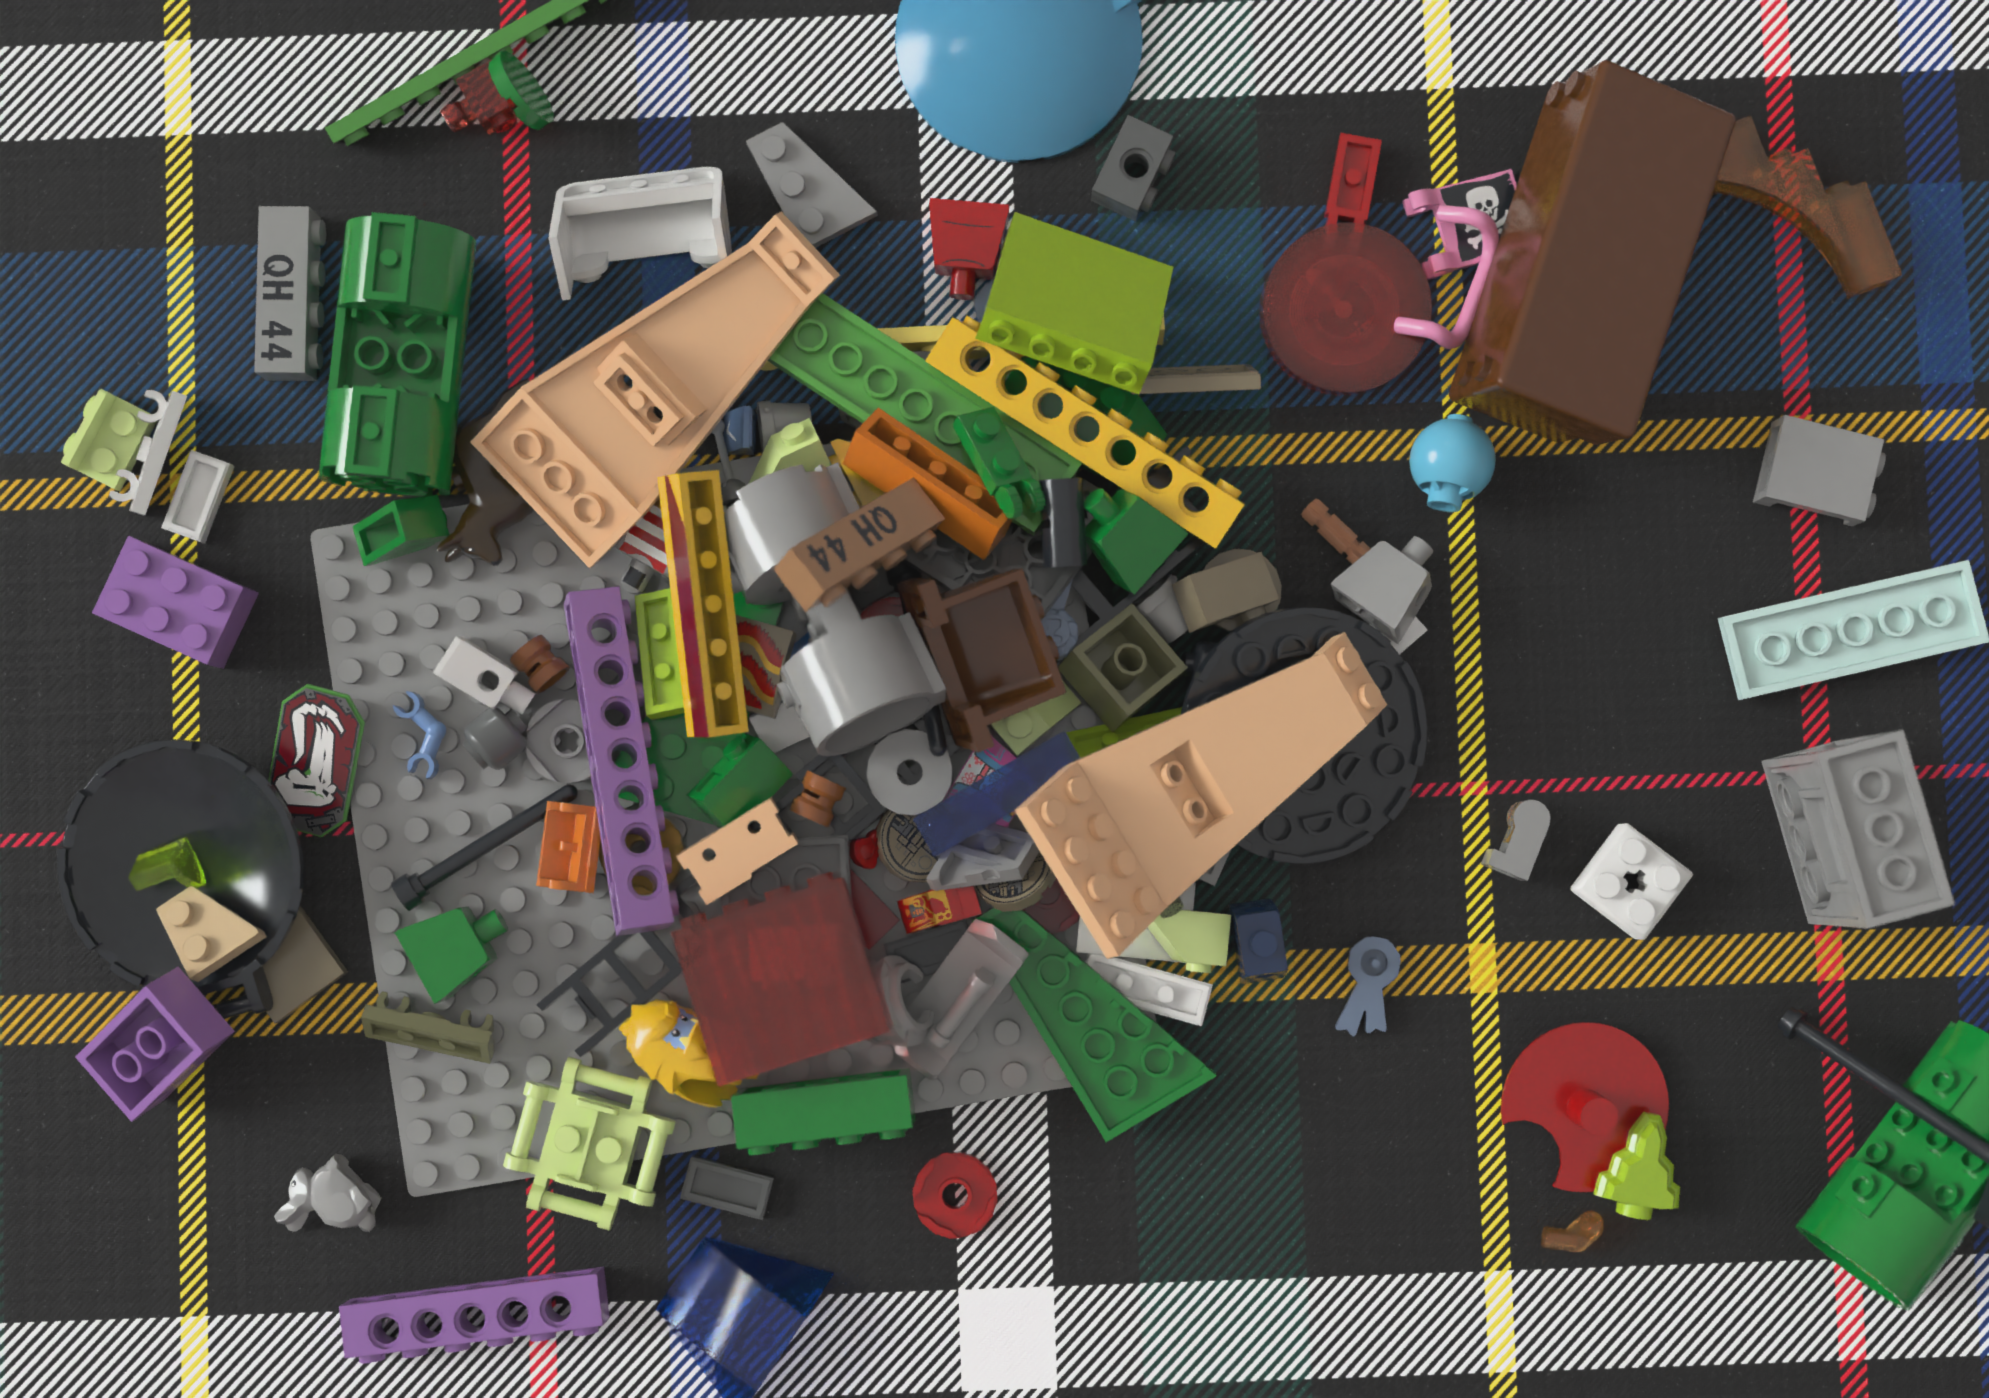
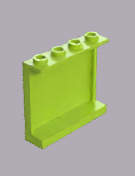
M1014 212L1001 249L1000 261L985 312L975 339L1139 395L1153 364L1173 266Z

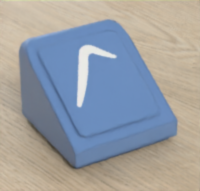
M742 406L728 411L724 416V441L728 455H754V452H756V414L751 406Z

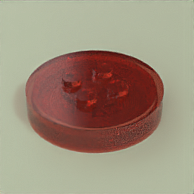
M1337 223L1323 226L1308 232L1292 243L1270 270L1260 299L1261 330L1273 359L1296 382L1312 390L1332 395H1353L1367 392L1380 387L1403 372L1418 355L1426 338L1395 333L1394 323L1396 318L1406 317L1431 321L1432 299L1428 280L1414 254L1391 234L1376 227L1359 223Z

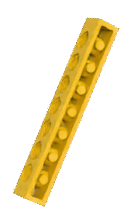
M967 315L963 322L958 318H951L925 362L1125 491L1140 497L1169 519L1215 549L1217 548L1245 504L1238 499L1242 493L1239 489L1221 478L1217 484L1209 481L1202 476L1206 468L1186 455H1183L1182 459L1178 461L1167 454L1166 450L1169 444L1150 432H1147L1144 438L1129 429L1133 421L1111 408L1109 413L1105 414L1094 407L1093 404L1097 398L1079 386L1075 385L1072 391L1057 383L1061 375L1043 363L1038 362L1034 368L1021 360L1023 356L1021 354L975 339L980 323ZM978 347L986 348L991 357L989 366L981 372L972 369L969 363L971 352ZM1013 370H1020L1027 379V386L1019 395H1012L1005 387L1006 376ZM1050 393L1059 395L1063 401L1061 414L1053 419L1046 417L1041 411V401ZM1086 416L1096 419L1100 427L1097 438L1091 442L1082 440L1076 430L1080 419ZM1122 439L1132 442L1136 449L1135 459L1128 465L1116 462L1112 454L1115 443ZM1164 463L1171 469L1173 477L1167 487L1158 488L1150 483L1148 472L1154 464ZM1191 487H1201L1208 493L1209 503L1205 509L1193 511L1186 506L1184 495Z

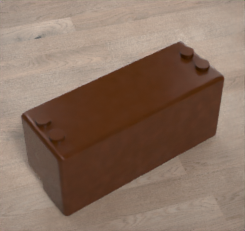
M1604 60L1583 72L1574 71L1568 80L1564 82L1556 81L1547 92L1483 287L1475 317L1449 390V397L1453 402L1556 443L1579 438L1598 445L1634 436L1736 123L1735 116L1609 60Z

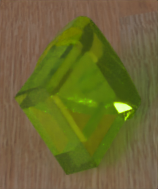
M186 837L138 855L128 876L136 891L171 878H175L186 887L200 888L206 885L201 864Z

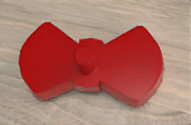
M877 827L870 830L865 835L866 837L854 839L849 844L851 860L863 869L871 870L876 867L879 856L877 851L879 849L878 838H876Z

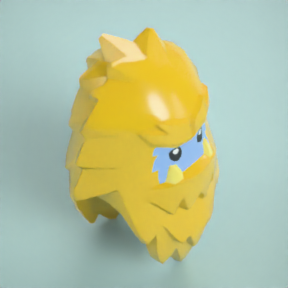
M656 999L645 1005L633 1004L631 1016L619 1026V1030L627 1037L626 1048L632 1054L637 1065L647 1072L652 1080L657 1079L670 1094L675 1093L689 1102L706 1107H721L723 1105L721 1101L731 1100V1095L738 1090L736 1085L741 1084V1078H758L759 1071L752 1059L755 1056V1052L738 1036V1032L733 1026L717 1018L693 1011V1008L680 1006L677 1004V1001Z

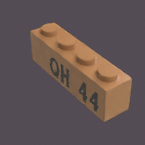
M911 478L795 545L773 570L805 612L820 603L827 608L847 593L845 588L853 584L856 589H859L877 575L876 569L883 566L888 571L907 557L906 551L913 548L918 553L929 546L937 538L933 533L934 530L945 518L917 481Z

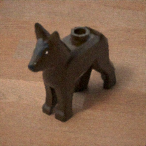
M528 378L503 392L490 410L461 426L456 433L455 466H453L452 479L459 492L466 489L470 503L462 514L454 532L437 546L436 550L439 552L448 550L445 562H452L465 554L468 557L498 566L503 560L501 546L497 540L498 535L505 529L521 522L534 511L522 496L470 443L522 386L530 382Z

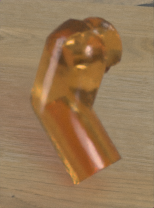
M1586 1211L1579 1215L1566 1229L1544 1226L1541 1245L1543 1248L1583 1252L1603 1233L1604 1220L1598 1212Z

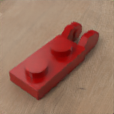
M1340 133L1324 215L1327 221L1322 249L1331 251L1336 240L1337 221L1343 220L1353 222L1347 239V254L1357 255L1363 224H1366L1368 220L1382 140Z

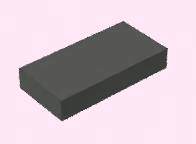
M692 1155L680 1199L763 1220L775 1176Z

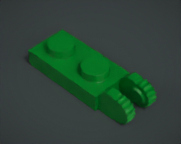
M990 407L958 415L953 423V428L990 496L995 497L999 507L1003 510V514L1008 519L1020 517L1023 512L1022 501L1031 513L1042 511L1044 506H1046V500L1043 491H1041V486L1037 480L1032 479L1033 477L995 408Z

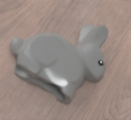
M335 1154L326 1165L319 1167L315 1173L303 1167L296 1171L288 1190L290 1200L276 1212L274 1217L277 1223L286 1225L287 1229L293 1232L301 1229L309 1212L315 1210L327 1225L339 1228L359 1227L362 1231L370 1232L375 1227L374 1212L380 1203L381 1197L370 1184L364 1183L348 1166L349 1161L341 1154Z

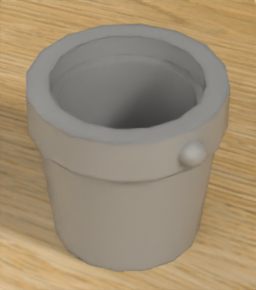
M757 402L758 430L762 453L770 436L782 431L787 425L799 423L808 418L812 422L808 403Z
M1172 574L1164 577L1133 604L1167 644L1173 642L1188 630L1172 585L1178 582L1177 577L1172 576Z

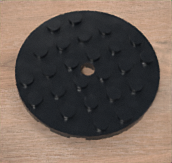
M1316 607L1284 608L1262 614L1238 626L1226 635L1202 661L1191 680L1181 709V714L1308 659L1329 639L1344 632L1359 653L1360 659L1374 683L1380 689L1387 706L1360 733L1236 844L1247 851L1278 862L1302 864L1328 861L1356 851L1374 839L1373 835L1379 832L1390 820L1394 821L1405 807L1413 793L1410 789L1416 778L1419 766L1423 767L1427 746L1426 710L1418 681L1408 662L1403 661L1399 653L1390 644L1391 641L1380 631L1364 621L1339 611Z

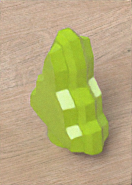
M1643 1112L1629 1130L1626 1147L1613 1154L1608 1170L1599 1173L1593 1194L1617 1202L1615 1211L1624 1216L1650 1220L1653 1208H1679L1680 1187L1673 1182L1674 1165L1665 1156L1667 1136L1660 1115Z

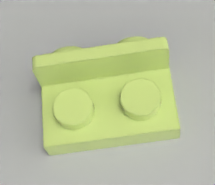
M100 389L97 395L91 397L86 403L83 410L84 419L77 432L67 439L63 448L64 457L61 463L117 491H121L127 479L117 476V470L124 469L131 472L137 461L136 457L143 437H150L157 421L147 423L137 417L138 411L150 413Z

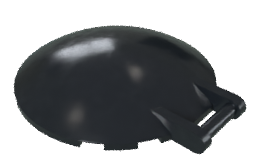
M178 739L155 741L133 747L111 758L95 771L96 774L85 788L78 791L63 821L67 823L63 845L58 847L57 851L59 888L68 917L77 934L89 950L94 949L111 965L109 970L136 986H146L176 967H179L188 977L156 908L188 887L193 886L214 898L221 905L234 911L250 924L263 930L267 937L199 982L191 980L192 983L203 995L239 984L244 985L245 996L212 1005L224 1019L251 1011L256 1014L270 1011L273 1007V998L263 965L273 957L289 934L299 910L304 884V862L301 842L294 820L285 802L272 784L251 764L223 748L208 743Z

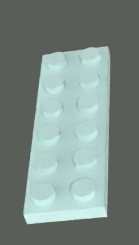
M1969 560L1718 618L1738 700L1989 642V635Z

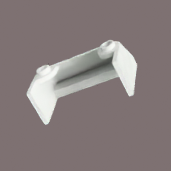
M699 167L576 182L561 187L556 192L548 239L562 300L571 299L573 280L581 283H590L598 280L601 274L608 269L610 261L690 252L693 262L699 263L702 267L710 268L732 254L722 171L715 167Z

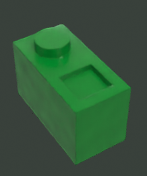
M744 733L743 736H738L731 740L723 749L722 754L724 756L687 794L691 801L719 829L772 797L793 775L789 768L760 738Z

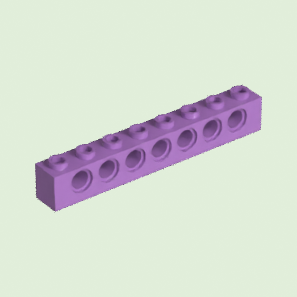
M619 586L568 592L564 601V610L616 936L668 929L674 923L673 916L679 915V905L676 891H669L666 875L672 872L670 851L668 847L662 848L660 831L665 830L664 813L662 806H655L653 790L658 789V776L655 764H648L646 748L651 747V733L648 722H641L639 710L640 706H644V690L642 682L635 681L632 667L637 665L638 655L636 643L634 640H628L626 625L631 623L630 605L628 599H621ZM599 627L605 628L611 633L613 641L600 643L594 639L591 630ZM603 668L614 670L619 676V683L614 685L604 683L599 678L598 671ZM610 709L619 710L625 716L626 724L623 726L611 725L605 718V711ZM619 750L627 752L632 758L633 765L629 768L616 766L612 761L611 753ZM623 792L634 794L639 800V809L633 811L624 809L618 801V795ZM629 834L640 835L645 840L646 851L642 853L630 851L625 844V836ZM636 876L648 878L653 885V893L649 896L637 894L632 887V879Z

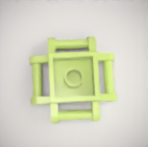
M568 1057L563 1069L560 1088L539 1082L526 1081L523 1095L527 1097L512 1151L506 1152L503 1163L505 1168L535 1175L527 1198L526 1208L536 1211L545 1208L597 1223L598 1228L610 1231L621 1198L638 1205L653 1206L656 1196L653 1187L668 1134H673L676 1121L649 1113L645 1109L652 1086V1079L639 1076L638 1079L582 1065V1060ZM577 1081L632 1096V1103L628 1105L575 1090ZM545 1100L555 1103L540 1159L529 1157L528 1154L542 1103ZM642 1127L650 1129L651 1133L635 1186L628 1184L627 1181ZM550 1179L580 1189L606 1194L604 1204L601 1206L547 1191Z

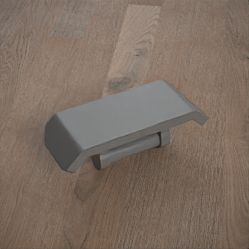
M975 919L907 1009L914 1020L920 1019L923 1010L934 1012L933 1023L923 1042L915 1046H894L896 1054L926 1078L935 1080L1029 956L1028 952L993 924Z

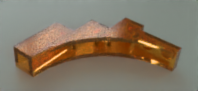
M1748 116L1736 121L1713 193L1731 195L1757 204L1788 221L1816 246L1834 269L1848 299L1888 285L1902 275L1866 181L1850 186L1849 181H1843L1824 190L1808 148L1793 153L1791 148H1787L1767 157L1752 117Z

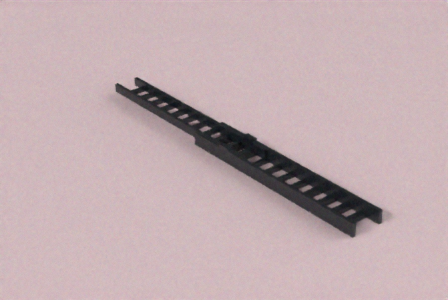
M1186 446L1174 458L1178 461L1182 459L1183 455L1190 458L1192 451ZM1164 464L1149 477V481L1155 487H1167L1172 481L1168 476L1172 471L1169 466ZM1184 495L1186 506L1193 511H1198ZM1196 536L1180 552H1177L1175 549L1163 562L1164 565L1151 575L1135 595L1130 593L1114 607L1080 569L1073 578L1071 586L1099 620L1078 636L1077 646L1130 604H1134L1206 542ZM1064 659L1056 660L1057 667H1059ZM921 717L913 724L919 731L926 733L924 719ZM951 734L945 738L947 751L951 758L963 747L955 745ZM852 752L835 756L818 755L795 774L801 782L776 802L779 808L777 815L789 834L793 831L780 817L779 813L794 801V798L801 796L804 789L802 781L807 770L823 777L837 766L868 803L846 823H843L833 812L834 817L830 825L835 832L830 836L849 835V840L852 841L889 810L880 804L872 794L871 789L846 761L845 758ZM903 762L898 768V773L901 775L899 780L906 785H913L919 782L923 773L921 765L917 762L909 769ZM757 821L749 825L752 830H759L761 828L760 823ZM693 874L688 876L673 890L677 894L679 914L703 943L679 962L654 931L640 933L670 969L668 973L646 990L615 953L617 949L635 935L629 934L617 936L536 1004L541 1011L546 1010L573 988L578 994L574 999L591 1020L597 1017L604 1027L575 1050L579 1057L587 1054L631 1016L633 1004L645 1005L735 929H722L721 927L712 935L682 899L681 896L697 883ZM604 960L607 961L637 997L636 1000L614 1018L582 981L586 975Z

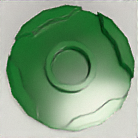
M506 50L496 54L489 62L488 70L501 97H504L505 100L510 98L517 106L514 109V114L524 124L534 130H541L553 122L554 113L543 89L526 66Z

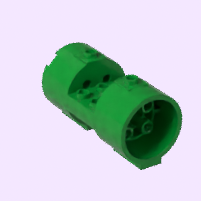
M372 212L371 216L355 217L346 222L318 475L320 480L337 486H346V481H350L352 486L363 488L364 491L392 495L432 496L433 489H438L440 495L447 496L450 494L476 252V240L471 235L453 227L419 220L416 216Z
M1960 1020L1957 1024L1951 1021L1904 1082L1903 1086L1989 1143V1033ZM1895 1102L1854 1158L1847 1157L1795 1227L1817 1249L1858 1279L1864 1286L1898 1309L1902 1308L1910 1311L1976 1220L1973 1218L1989 1180V1164Z

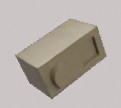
M1262 552L1191 574L1172 585L1189 633L1241 616L1243 623L1247 622L1250 619L1267 613L1265 606L1279 600Z

